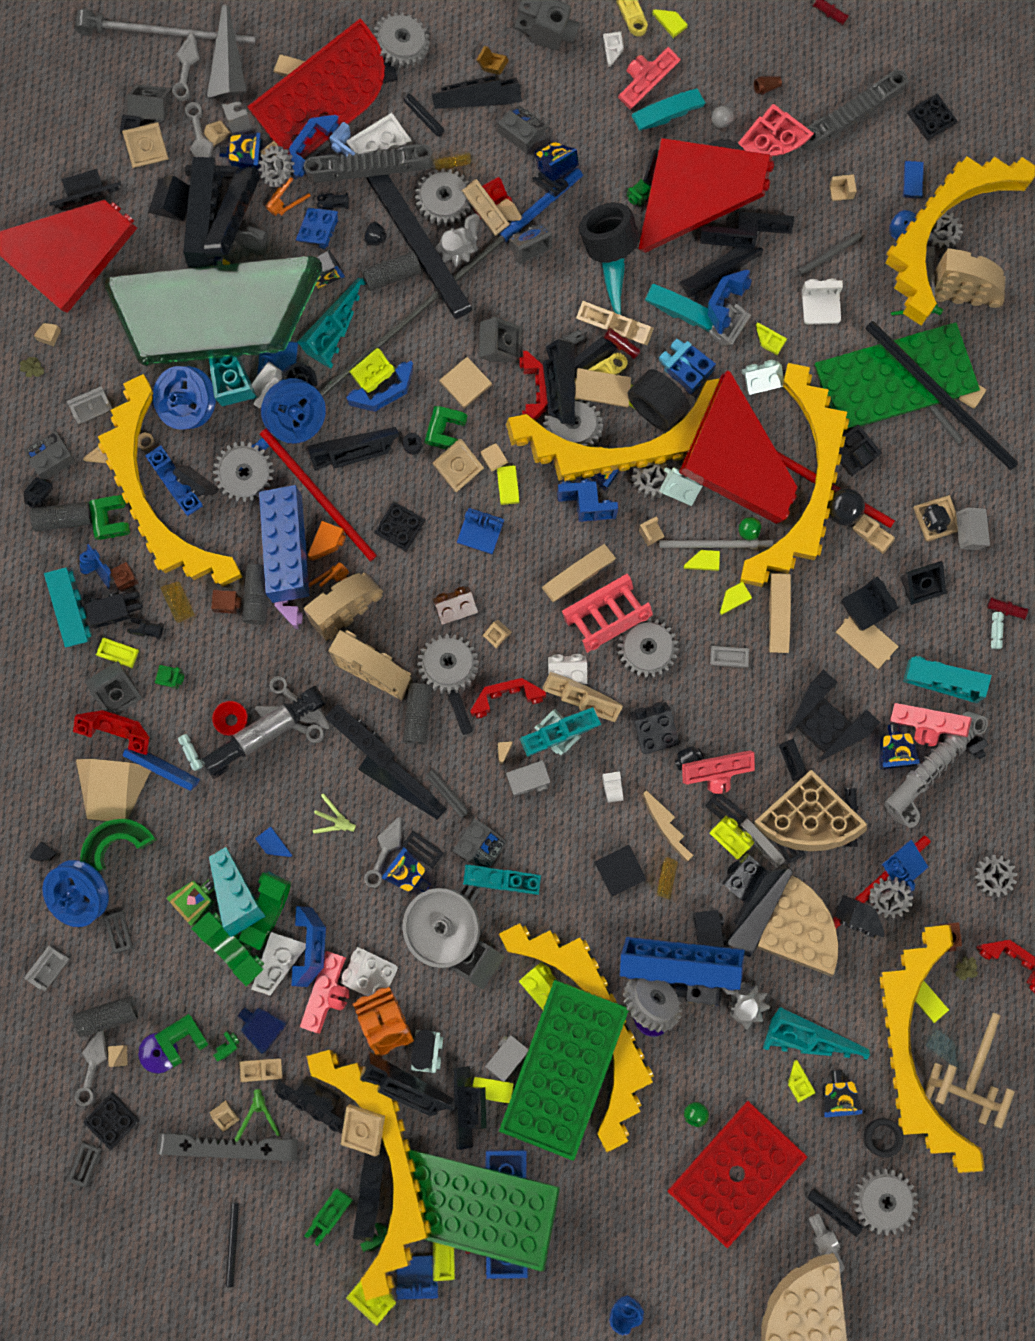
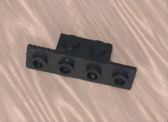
M98 169L90 170L61 179L67 197L49 202L50 206L55 205V208L66 206L65 202L70 200L73 203L84 201L83 197L90 195L91 198L101 196V191L108 190V193L118 191V186L122 184L117 182L103 187Z
M338 703L325 717L328 722L379 767L384 768L395 756V753L380 741L381 737L375 731H368L365 728L367 725L360 718L356 720Z
M470 1066L454 1068L456 1149L462 1150L473 1148L472 1129L487 1128L486 1087L471 1086Z
M306 1076L297 1091L281 1081L278 1082L274 1092L279 1098L291 1102L298 1110L307 1112L314 1120L321 1121L328 1125L332 1131L342 1134L344 1120L331 1113L340 1099L339 1095Z

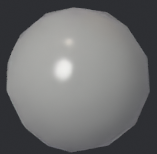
M719 106L712 112L711 120L716 128L721 129L733 123L734 114L729 107Z

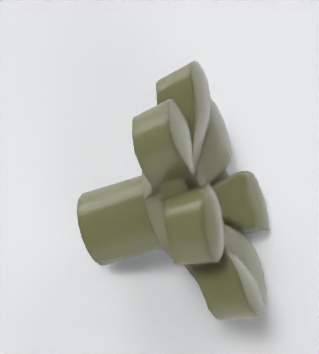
M28 357L27 360L20 362V370L27 372L26 377H32L33 374L35 377H40L44 374V368L41 367L38 358Z
M967 956L963 957V963L958 962L956 968L959 970L956 971L955 975L963 981L968 977L975 978L978 975L976 959L974 957L970 959Z

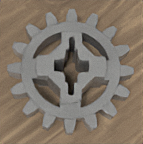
M270 146V149H265L266 154H261L263 160L259 161V164L262 166L258 171L263 173L260 177L265 179L264 183L269 184L270 187H283L287 179L291 178L290 173L294 172L291 166L295 163L290 161L293 156L288 155V149H283L280 146Z
M946 212L932 228L933 232L930 233L927 243L930 242L931 246H937L938 251H940L941 247L945 251L949 246L953 248L961 239L963 231L960 229L962 224H957L959 218H952L954 213L947 215Z
M653 462L648 463L647 466L642 468H634L631 481H634L633 488H639L637 493L643 492L644 498L647 495H650L651 499L655 495L660 498L662 493L659 489L668 475L664 471L667 464L661 465ZM654 474V480L650 483V477Z
M991 855L990 859L984 857V862L979 861L977 863L980 868L974 869L978 873L977 876L973 877V879L978 880L975 886L982 887L981 893L988 891V897H991L993 893L995 898L1000 897V893L1003 896L1008 895L1006 890L1012 891L1013 887L1011 884H1017V881L1013 880L1017 873L1012 872L1015 866L1008 865L1010 863L1009 859L1003 861L1002 855L997 859L995 855ZM989 865V870L983 873L986 866ZM992 874H998L999 878H992ZM1007 879L1006 884L1002 887V882Z
M890 876L887 877V881L881 878L880 884L874 883V889H870V903H872V907L877 909L878 915L883 912L885 918H887L888 914H891L892 918H895V914L903 916L902 911L908 912L909 906H912L913 892H911V887L906 886L904 880L898 882V877L894 881L891 880Z

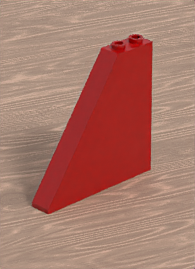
M661 138L638 249L646 253L764 197L765 192L770 188L769 173L773 172L774 161H772L771 155Z
M102 200L0 231V256L60 310L68 313L137 230V227L133 224L135 221L127 213L123 215L119 212L121 208L113 201L110 204L106 200Z
M727 370L719 378L679 473L778 524L783 520L785 521L789 516L790 511L788 509L797 496L795 494L797 485L732 373Z

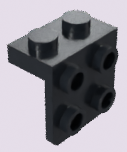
M878 576L864 587L841 600L860 631L866 630L899 609L896 600L890 595L884 582Z
M657 702L651 707H641L630 712L643 754L678 745L679 741L672 710L666 702Z

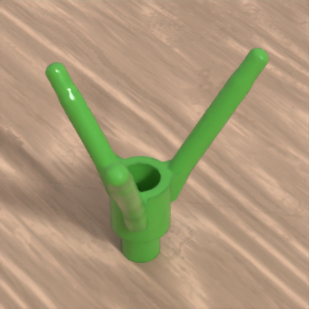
M254 1090L253 1104H251L235 1141H239L253 1112H264L275 1134L280 1136L278 1128L266 1107L262 1090Z

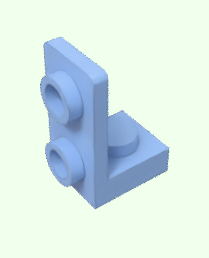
M343 122L329 137L331 148L338 154L341 152L345 157L348 154L354 156L355 152L343 144L350 138L349 125Z

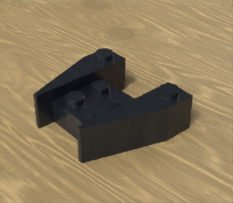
M824 669L807 686L786 732L789 734L796 727L824 754L817 760L818 763L865 739L881 723L867 709L851 723L824 697L838 682Z

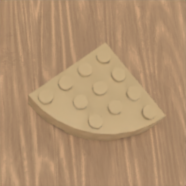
M947 248L934 271L935 301L943 302L950 300L955 304L969 302L974 306L987 304L992 308H998L1004 303L1006 278L1003 275L1004 272L996 263L985 257L979 256L975 258L971 257L970 252Z
M357 573L332 586V592L327 595L322 593L303 609L311 625L326 641L329 638L332 640L337 636L338 630L343 626L348 627L354 621L353 618L357 614L362 615L372 601L374 603L383 596V591L367 573L362 575Z
M347 630L345 633L342 631L338 632L328 650L337 667L400 700H403L408 691V685L413 682L410 677L411 673L393 663L392 657L383 652L381 654L378 653L372 646L358 641L356 635Z
M812 770L754 821L757 829L770 840L782 846L803 851H824L841 847L867 831V824Z
M791 875L760 938L757 949L832 977L838 960V940L831 914L821 898L808 885Z
M834 1253L815 1257L801 1267H796L778 1284L770 1296L761 1326L762 1341H847L839 1261Z

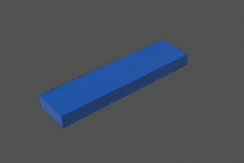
M126 748L122 755L189 791L195 788L200 781L199 778L150 753L144 755Z

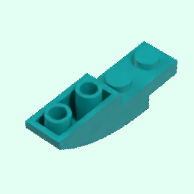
M465 865L463 885L539 895L541 875Z

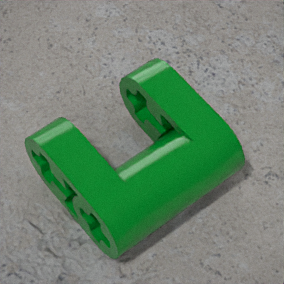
M434 406L424 443L447 450L458 441L456 438L444 435L447 422L465 426L468 415L461 411Z
M122 495L89 501L95 540H104L130 534L129 523L109 524L107 511L126 507Z
M190 1014L185 1015L154 1035L174 1068L181 1064L182 1060L173 1044L187 1035H190L199 1051L209 1046Z

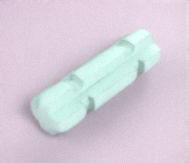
M994 612L992 614V621H994L991 638H993L991 641L992 649H1001L1003 645L1001 639L1003 638L1002 620L1004 614L1002 612Z
M187 734L180 736L178 741L183 746L182 749L188 761L191 762L192 770L197 771L201 769L203 765L198 759L199 757L193 744L190 743L189 736Z

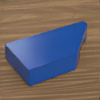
M269 827L255 838L268 855L293 856L272 827Z

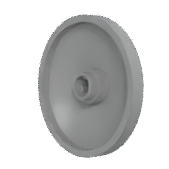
M434 888L419 894L407 907L403 918V936L408 949L419 961L432 967L445 968L464 961L474 951L480 936V921L475 907L463 894L449 888Z

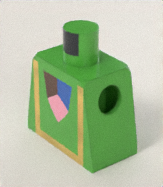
M210 879L202 886L196 881H192L168 896L167 900L190 926H194L214 903L209 894L215 890V886Z

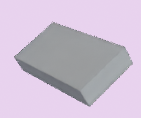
M711 646L710 666L748 668L749 648Z

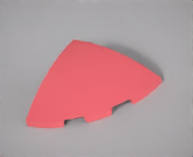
M772 104L763 117L760 116L739 141V144L745 151L770 154L771 157L779 156L799 148L814 133L787 112H783L776 105Z

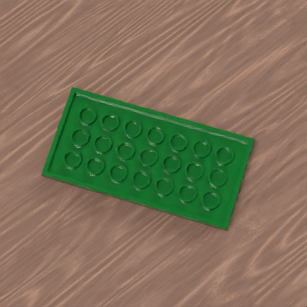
M957 322L893 340L953 399L980 391ZM881 344L814 364L821 387L828 389L827 396H831L828 408L847 412L846 418L849 419L847 430L853 429L858 424L860 426L868 425L941 403Z
M555 979L499 1132L574 1161L629 1011L626 1009L627 1007Z
M413 1149L408 1151L409 1159H413L415 1164L414 1179H418L421 1191L418 1192L420 1200L424 1201L426 1212H423L425 1221H429L431 1233H428L429 1238L424 1240L538 1271L545 1270L560 1191L559 1186Z

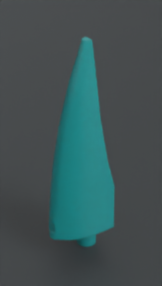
M624 258L615 262L602 263L608 296L614 312L621 315V293L625 272Z

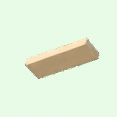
M477 179L461 190L494 236L509 225V222Z

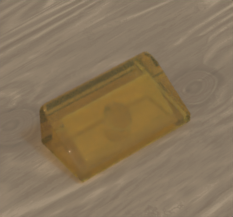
M469 152L433 158L435 170L437 171L471 163Z
M180 582L160 587L177 623L195 616Z
M668 857L663 859L656 892L657 897L664 899L671 898L678 865L677 861Z

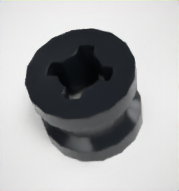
M409 433L403 439L404 449L408 454H418L422 449L421 437L416 433Z

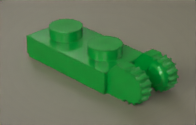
M336 1188L314 1218L313 1224L304 1236L308 1239L313 1234L316 1226L323 1230L314 1243L318 1246L326 1234L330 1233L353 1199Z

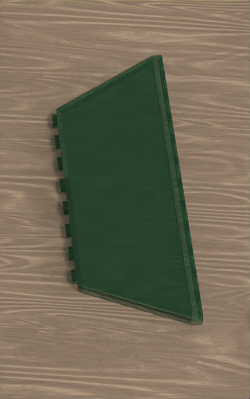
M304 256L109 277L105 280V289L134 354L141 365L150 366L153 363L169 364L174 361L187 362L194 359L203 361L206 358L222 359L225 356L241 357L245 354L259 355L265 352L274 354L278 353V351H285L322 272V263L317 257Z

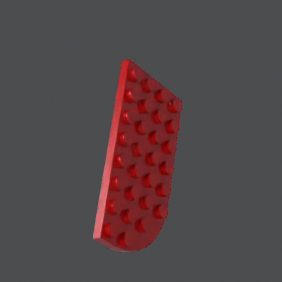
M360 18L247 106V109L269 137L278 146L288 150L310 118L337 115L339 117L337 122L339 126L343 122L348 125L373 104L381 90L385 69L383 56H380L381 47L373 33ZM315 127L316 133L312 139L308 138L305 141L306 147L302 153L297 154L304 159L324 142L328 141L333 133L330 132L327 136Z

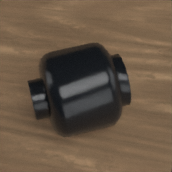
M938 504L927 507L922 517L928 531L936 532L937 534L945 532L951 522L946 508Z
M690 746L678 752V759L675 760L679 771H681L682 764L705 760L700 748Z

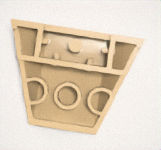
M77 759L76 763L87 819L100 821L128 819L151 771L139 764L128 762Z

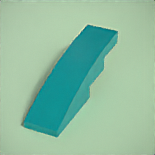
M698 88L649 105L633 113L631 116L639 131L667 124L671 119L684 116L688 111L703 107L705 101Z
M656 284L651 285L645 298L646 302L673 318L678 317L692 326H699L707 332L711 330L713 323L708 317V308Z
M592 707L540 728L539 731L525 735L519 740L528 757L600 726L601 723Z

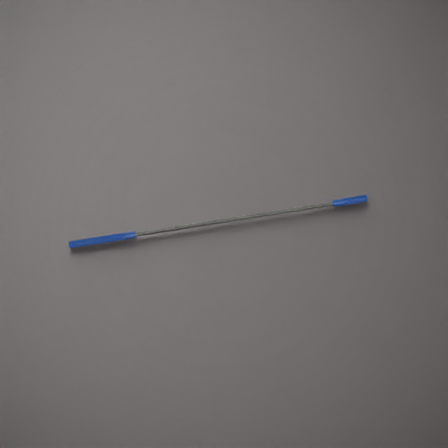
M577 168L567 175L564 180L568 182V188L583 176V173ZM568 188L557 197L550 193L545 194L521 215V220L512 221L499 234L500 237L453 276L455 281L460 280L501 243L509 241L514 234L519 233L524 226ZM434 292L319 391L322 397L350 374L349 371L376 348H381L440 297L438 292ZM263 438L251 446L253 448L255 445H258V451L266 450L269 447Z

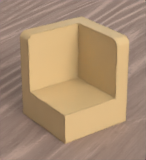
M854 174L832 177L829 184L832 201L854 199L857 192Z
M657 517L646 521L639 527V532L647 546L665 537L657 524Z

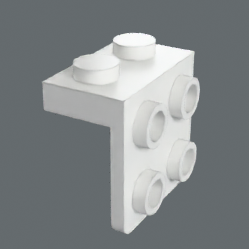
M810 279L805 281L802 288L803 318L806 325L840 323L839 294L843 288L842 280L827 279L826 281H818L817 279Z
M357 947L356 951L351 955L348 968L342 974L340 983L361 994L370 996L375 994L380 988H388L398 968L396 965Z

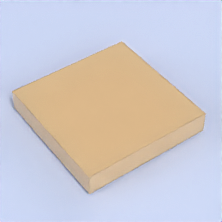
M158 122L122 131L133 168L169 159Z
M468 357L439 380L443 387L463 408H466L492 386L489 379Z
M462 439L456 441L432 462L433 466L455 492H458L484 469Z
M950 495L913 507L926 542L958 532L956 511ZM934 504L945 507L951 519L947 530L940 534L928 531L922 517L925 513L924 510Z
M353 1105L346 1106L341 1145L373 1156L379 1155L385 1116Z

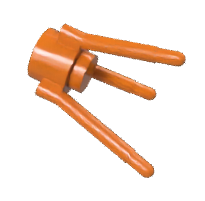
M291 177L283 184V187H278L265 207L274 216L278 213L282 216L286 211L309 198L311 194L308 193L283 208L284 203L279 198L293 181Z
M338 562L328 571L311 581L309 587L323 578L325 579L319 584L320 587L332 578L336 582L342 581L347 578L346 576L350 572L342 563Z

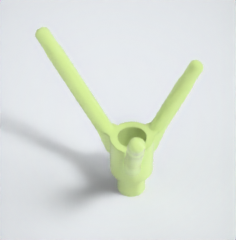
M321 794L324 801L337 815V819L315 810L314 813L334 822L335 825L313 830V833L340 829L354 832L356 825L345 819L326 795Z

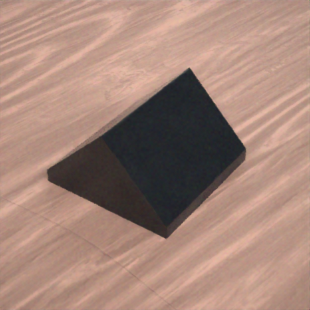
M174 175L158 179L148 213L184 222L188 209L190 185Z
M942 561L908 571L901 577L911 605L946 594L944 565Z

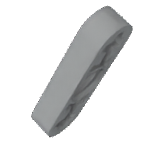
M746 819L739 825L743 832L746 831L752 836V840L755 842L754 845L773 866L778 868L785 861L778 850L751 821Z

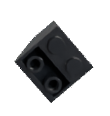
M842 896L834 916L841 920L840 924L873 938H876L877 935L884 938L885 932L876 909L848 896Z

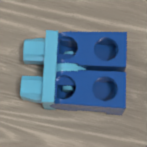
M676 339L670 346L675 354L671 356L665 351L659 357V361L665 367L664 371L674 380L678 381L692 395L702 382L713 373L716 363L697 348L691 346V343L688 341L684 343Z

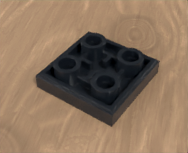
M938 93L907 112L927 142L958 122Z
M176 467L172 472L177 477L176 480L182 485L187 484L197 496L214 495L219 491L218 487L191 467Z
M393 501L374 534L407 552L426 519Z
M630 845L594 862L611 897L647 880Z
M111 1092L83 1123L111 1151L140 1120Z

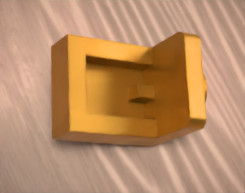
M488 46L483 47L477 58V62L483 71L501 75L509 61L505 55L492 53Z

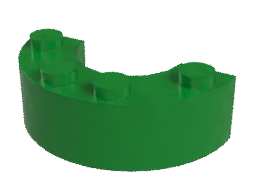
M128 819L110 820L97 826L87 836L81 849L80 861L91 865L100 873L106 869L104 862L105 853L114 842L128 840L137 849H143L157 841L158 838L148 827L139 822Z
M270 871L262 873L258 881L261 884L258 890L260 896L256 898L265 917L242 930L239 941L258 950L263 947L272 932L291 888V881Z
M208 912L191 928L204 943L210 946L225 961L235 976L245 986L264 970L263 965L265 963L257 955L254 956L251 953L253 948L250 945L239 941L237 938L239 933L230 937L223 929L221 916L218 913L212 914Z

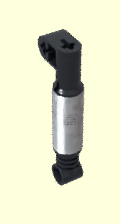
M317 686L307 689L301 694L300 698L296 699L297 701H292L293 704L284 703L255 721V723L253 722L247 728L245 727V729L233 735L229 742L201 759L202 764L212 779L229 770L228 764L239 757L251 754L257 748L259 749L268 741L270 742L275 737L295 726L300 716L304 717V713L307 715L309 714L308 711L314 712L323 707L327 701Z

